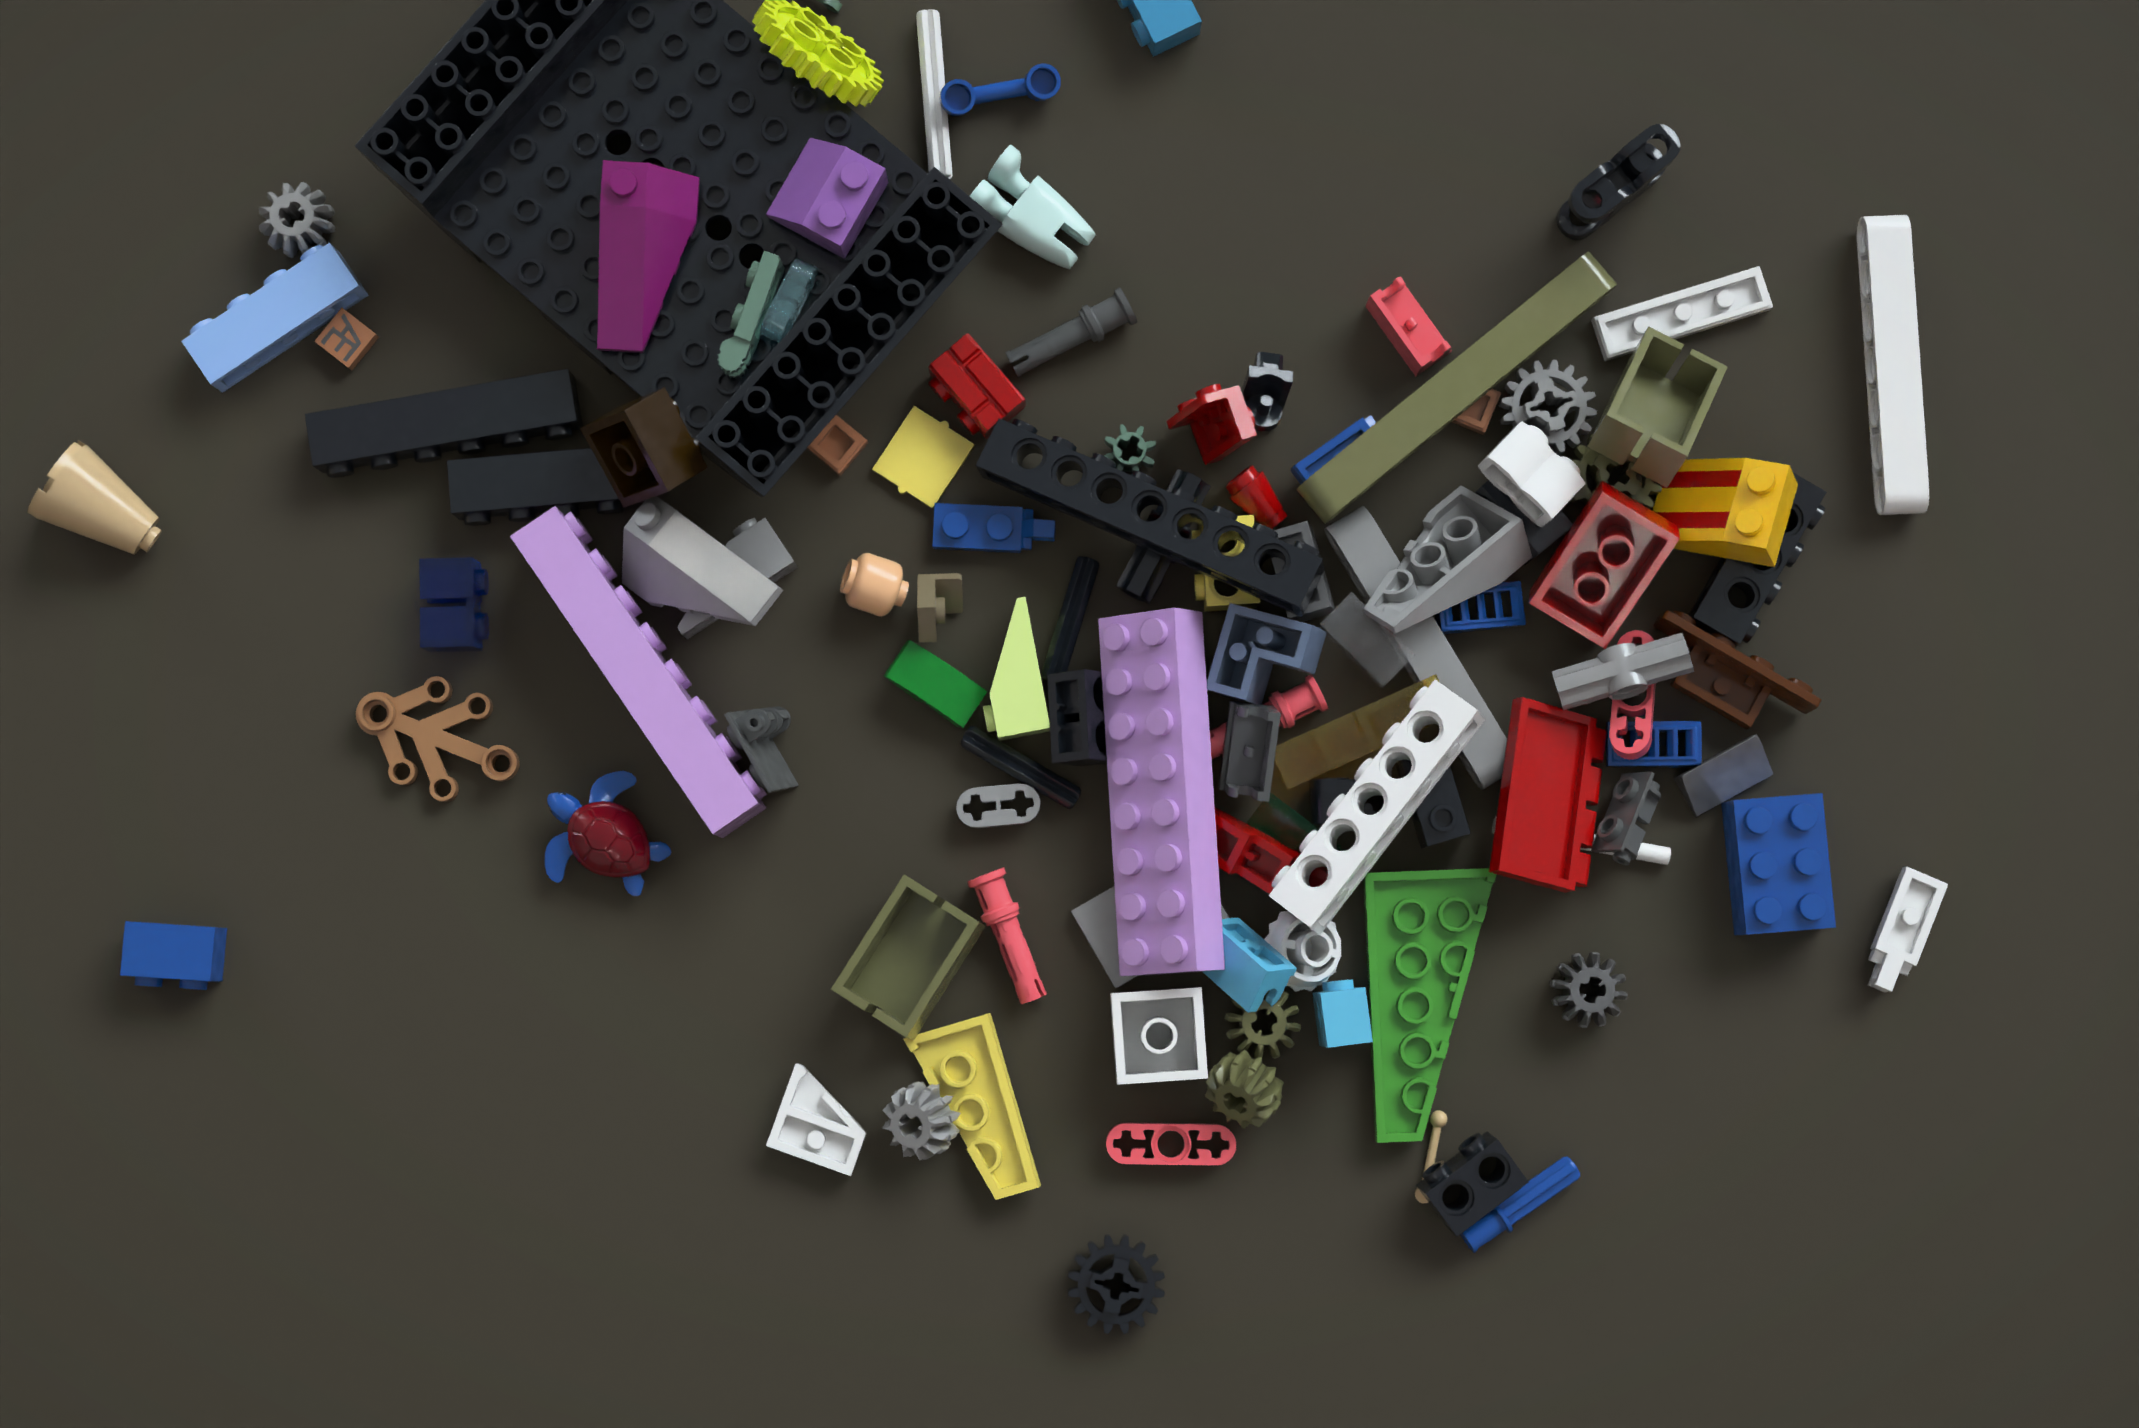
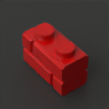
M969 333L960 338L949 350L941 354L928 366L929 374L933 377L928 382L929 386L944 403L950 398L961 410L956 415L958 420L973 436L979 431L985 439H988L999 418L1008 422L1026 406V399Z

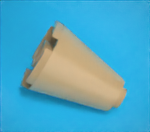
M79 440L77 443L71 444L47 474L49 479L44 489L38 488L27 511L36 519L134 555L140 548L148 552L162 532L161 529L156 527L159 517L88 445Z

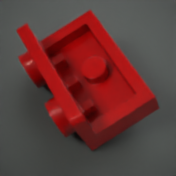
M1220 384L1202 388L1195 392L1197 398L1179 404L1177 406L1179 412L1166 421L1169 430L1191 425L1205 465L1222 460L1257 436L1254 428L1255 419L1253 413L1246 406L1239 385L1223 390Z

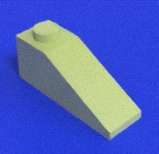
M1026 597L1016 599L990 690L991 705L983 706L987 731H997L999 741L1050 731V722Z

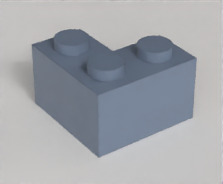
M1229 603L1207 679V690L1244 702L1262 704L1273 664L1315 675L1327 632L1311 624Z

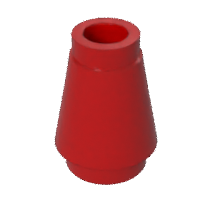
M1250 465L1225 486L1231 494L1229 499L1248 515H1254V520L1257 523L1273 529L1287 517L1263 470L1258 472L1253 465Z

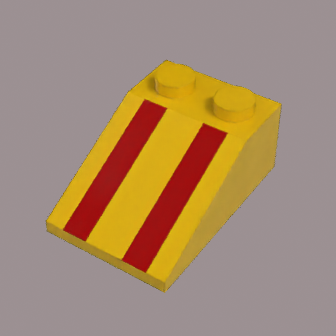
M1750 458L1686 459L1669 486L1666 488L1660 485L1662 490L1657 494L1653 511L1678 526L1680 539L1673 549L1775 567L1798 487L1790 465Z

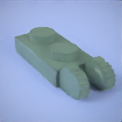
M764 251L760 262L753 261L746 279V287H749L750 291L745 305L738 303L731 320L730 328L735 330L734 335L722 341L719 350L721 353L718 354V365L722 367L721 369L725 372V375H729L730 378L734 377L736 379L737 377L741 378L743 374L745 375V371H748L747 366H750L753 354L757 348L785 270L780 257L776 254Z

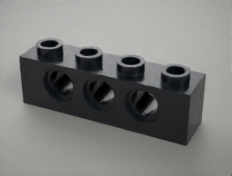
M1795 473L1793 474L1798 487L1788 519L1789 530L1784 533L1775 567L1767 566L1766 570H1759L1749 562L1721 558L1689 613V616L1696 620V627L1710 635L1712 633L1721 634L1732 640L1736 646L1741 641L1748 643L1757 631L1761 622L1755 618L1763 603L1770 605L1782 586V582L1778 581L1777 578L1785 565L1790 568L1796 562L1804 547L1799 542L1806 528L1812 530L1817 525L1825 511V507L1820 503L1827 492ZM1730 587H1738L1743 590L1746 595V605L1744 608H1737L1731 604L1728 598Z

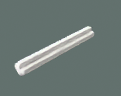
M921 10L916 14L928 170L930 172L935 167L948 179H951L953 174L948 113L940 104V92L945 85L940 16L937 10Z

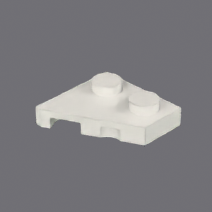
M796 1063L766 1146L851 1176L867 1132L804 1065Z

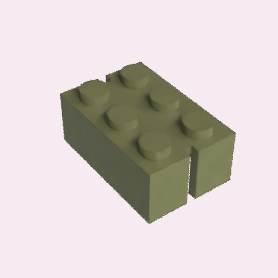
M1648 326L1630 356L1587 447L1621 465L1626 460L1634 463L1631 470L1667 488L1688 457L1728 367L1692 349L1673 380L1665 378L1684 344Z
M904 874L831 990L860 1009L872 1013L874 1018L905 1038L915 1040L986 926Z

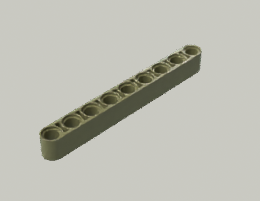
M1589 251L1586 252L1312 474L1296 491L1324 524L1328 523L1597 304L1617 286V283Z

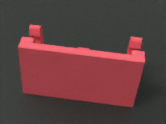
M1401 276L1397 277L1385 290L1379 289L1370 295L1365 307L1415 377L1452 352V347L1444 340L1406 287V283Z

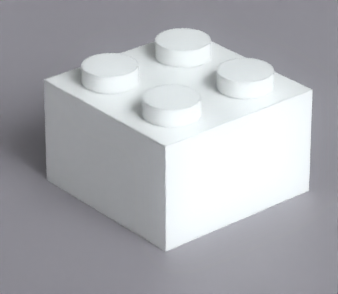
M1202 987L1110 993L1117 1085L1208 1078Z

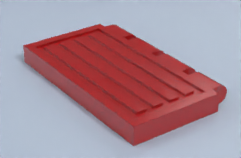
M1525 697L1513 699L1489 869L1490 873L1564 893L1575 891V887L1588 886L1591 855L1580 852V848L1593 847L1597 812L1585 808L1586 805H1598L1602 769L1591 766V762L1602 763L1604 761L1607 731L1596 727V718L1563 710L1562 708Z

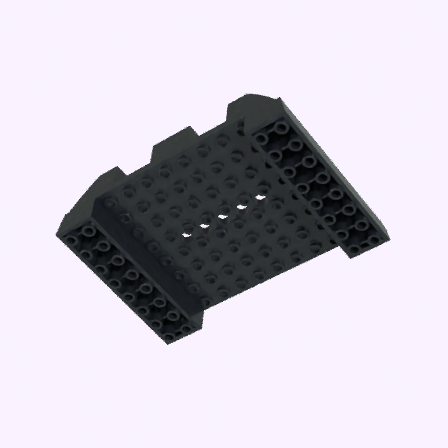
M485 0L356 143L355 147L443 232L479 263L483 261L537 307L549 323L610 375L614 373L640 397L665 387L669 396L678 405L680 417L691 437L699 444L702 454L752 490L756 495L764 497L1003 224L937 168L933 167L929 173H926L836 96L832 95L830 98L818 87L816 89L812 88L809 80L806 78L796 77V71L791 67L783 66L781 64L782 60L769 52L771 47L759 40L761 35L754 31L755 27L723 0ZM624 134L630 137L631 147L625 154L613 155L608 151V142L613 136ZM809 138L846 146L886 168L888 184L845 259L766 216L767 211ZM603 160L655 162L665 168L693 175L700 179L697 225L692 237H689L680 258V266L676 275H673L663 300V307L644 353L600 351L597 349L599 221ZM717 219L727 220L732 225L730 235L721 241L713 240L707 235L709 225ZM749 248H759L763 252L767 251L778 255L785 270L750 366H747L748 371L746 370L745 375L743 374L741 378H730L729 375H725V372L721 369L722 367L718 365V354L721 353L719 349L722 341L733 337L735 330L730 328L733 313L738 303L745 305L750 288L746 287L749 269L741 264V256Z

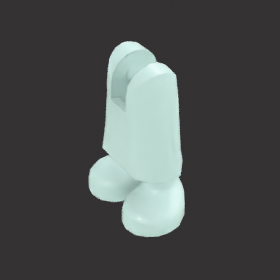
M1009 145L990 170L987 178L988 181L982 180L970 197L993 217L1002 222L1003 225L998 229L999 233L1037 256L1063 268L1071 269L1078 260V257L1070 248L1054 237L1056 232L1061 228L1076 241L1086 246L1091 243L1096 234L1079 213L1040 176H1037L1031 184L1025 180L1020 172V151L1014 146ZM993 185L1016 198L1017 202L1014 206L1008 203Z

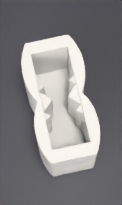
M1521 421L1480 462L1478 467L1495 487L1511 498L1522 513L1533 523L1543 527L1560 512L1586 483L1580 476V469L1571 459L1564 456L1560 457L1553 452L1548 445V438L1543 431L1536 426L1527 425Z

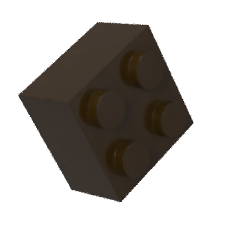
M665 387L625 403L580 428L623 507L668 492L708 468L702 457L699 444L691 437L680 417L678 405L669 396Z

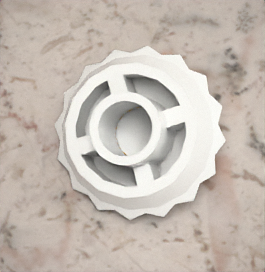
M1282 911L1279 913L1278 919L1269 924V934L1264 940L1297 968L1294 976H1290L1286 986H1290L1295 992L1303 989L1312 991L1317 986L1322 985L1323 982H1327L1329 977L1336 973L1337 965L1342 955L1341 938L1338 935L1334 922L1330 921L1319 935L1289 911Z

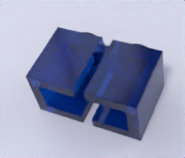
M473 557L419 559L421 600H427L428 604L466 603V606L420 607V648L428 652L482 651V640L489 637L488 614L480 611L482 596L488 595L489 590L487 569H481V563Z

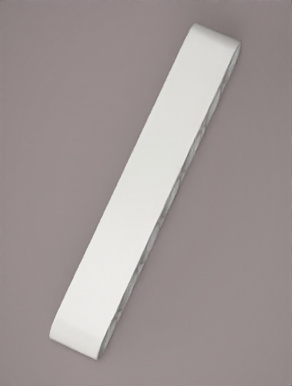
M1907 215L1860 217L1857 226V251L1875 507L1879 515L1925 513L1929 505V479L1911 224Z

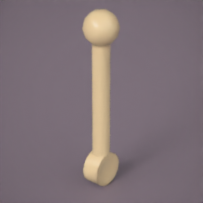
M1441 1110L1434 1111L1430 1116V1122L1433 1127L1424 1172L1435 1163L1441 1128L1448 1121L1447 1115ZM1417 1187L1415 1198L1420 1203H1428Z

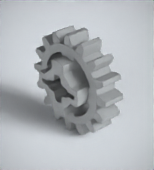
M1553 359L1545 370H1543L1539 360L1534 361L1531 365V374L1523 368L1516 372L1515 376L1519 384L1508 381L1505 385L1504 390L1511 397L1502 398L1499 402V407L1509 410V413L1500 419V423L1502 425L1512 424L1513 428L1521 421L1527 425L1536 426L1547 436L1548 445L1553 448L1554 453L1562 455L1565 451V442L1574 449L1581 443L1577 433L1587 435L1591 431L1592 427L1584 420L1593 419L1597 415V410L1587 407V403L1592 401L1596 395L1595 392L1583 391L1582 387L1588 380L1586 376L1577 380L1572 377L1574 372L1573 365L1568 366L1562 372L1558 370L1557 360ZM1553 382L1562 385L1569 392H1565L1557 388L1556 386H1554ZM1531 385V401L1523 406H1519L1523 391ZM1544 400L1548 406H1560L1551 417L1548 411L1536 410ZM1576 410L1574 422L1570 429L1565 432L1564 417L1566 414Z

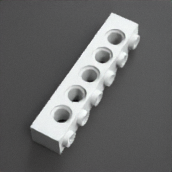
M1434 680L1429 688L1424 686L1415 694L1409 705V708L1412 709L1401 724L1396 722L1388 729L1382 739L1384 746L1374 759L1368 758L1361 764L1354 776L1356 782L1346 795L1340 794L1331 803L1327 810L1328 819L1318 831L1314 829L1304 838L1299 847L1301 854L1291 867L1289 865L1283 867L1272 882L1271 886L1274 889L1268 896L1319 935L1485 721L1476 708L1437 680ZM1428 724L1439 725L1438 736L1433 741L1426 743L1419 741V733L1424 726ZM1400 760L1411 761L1412 766L1408 775L1400 779L1392 778L1391 771L1395 763ZM1375 795L1383 796L1384 803L1379 812L1373 815L1364 813L1365 802L1370 797ZM1346 831H1354L1356 834L1354 845L1346 851H1338L1336 847L1338 837ZM1318 867H1327L1328 877L1324 884L1318 887H1310L1309 876L1311 872Z

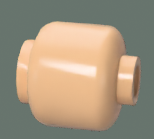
M863 553L857 560H849L842 576L840 592L845 594L846 602L850 607L883 617L892 610L894 605L898 607L903 605L908 592L909 582L902 580L903 570L899 563L871 553Z

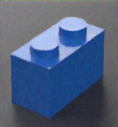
M125 921L120 975L135 976L134 985L162 987L163 978L180 979L179 988L207 990L208 981H223L227 928Z

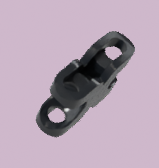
M1655 124L1648 127L1626 144L1611 160L1600 165L1580 181L1557 213L1556 221L1561 233L1572 240L1587 238L1609 221L1626 204L1631 203L1655 184L1680 151L1681 144L1676 132L1664 124ZM1650 139L1664 141L1667 147L1666 155L1663 156L1656 147L1646 142ZM1570 211L1579 220L1588 224L1585 226L1572 224L1569 218Z

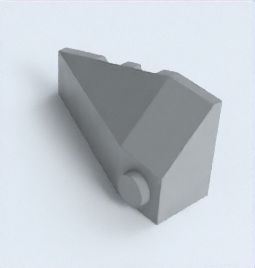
M657 496L646 499L624 526L622 584L652 606L663 607V605L677 607L682 612L693 614L694 611L711 614L716 619L756 626L784 591Z

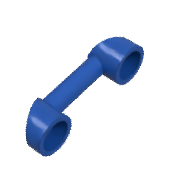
M1041 63L1033 66L1024 78L972 87L965 80L954 79L946 83L942 88L940 104L948 114L960 117L969 112L976 104L1025 95L1035 101H1045L1058 92L1061 78L1055 67L1050 64Z

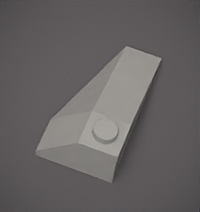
M1460 485L1428 512L1422 521L1424 529L1416 541L1409 540L1403 549L1405 557L1397 569L1388 571L1363 609L1365 615L1397 633L1501 584L1532 558L1523 520Z

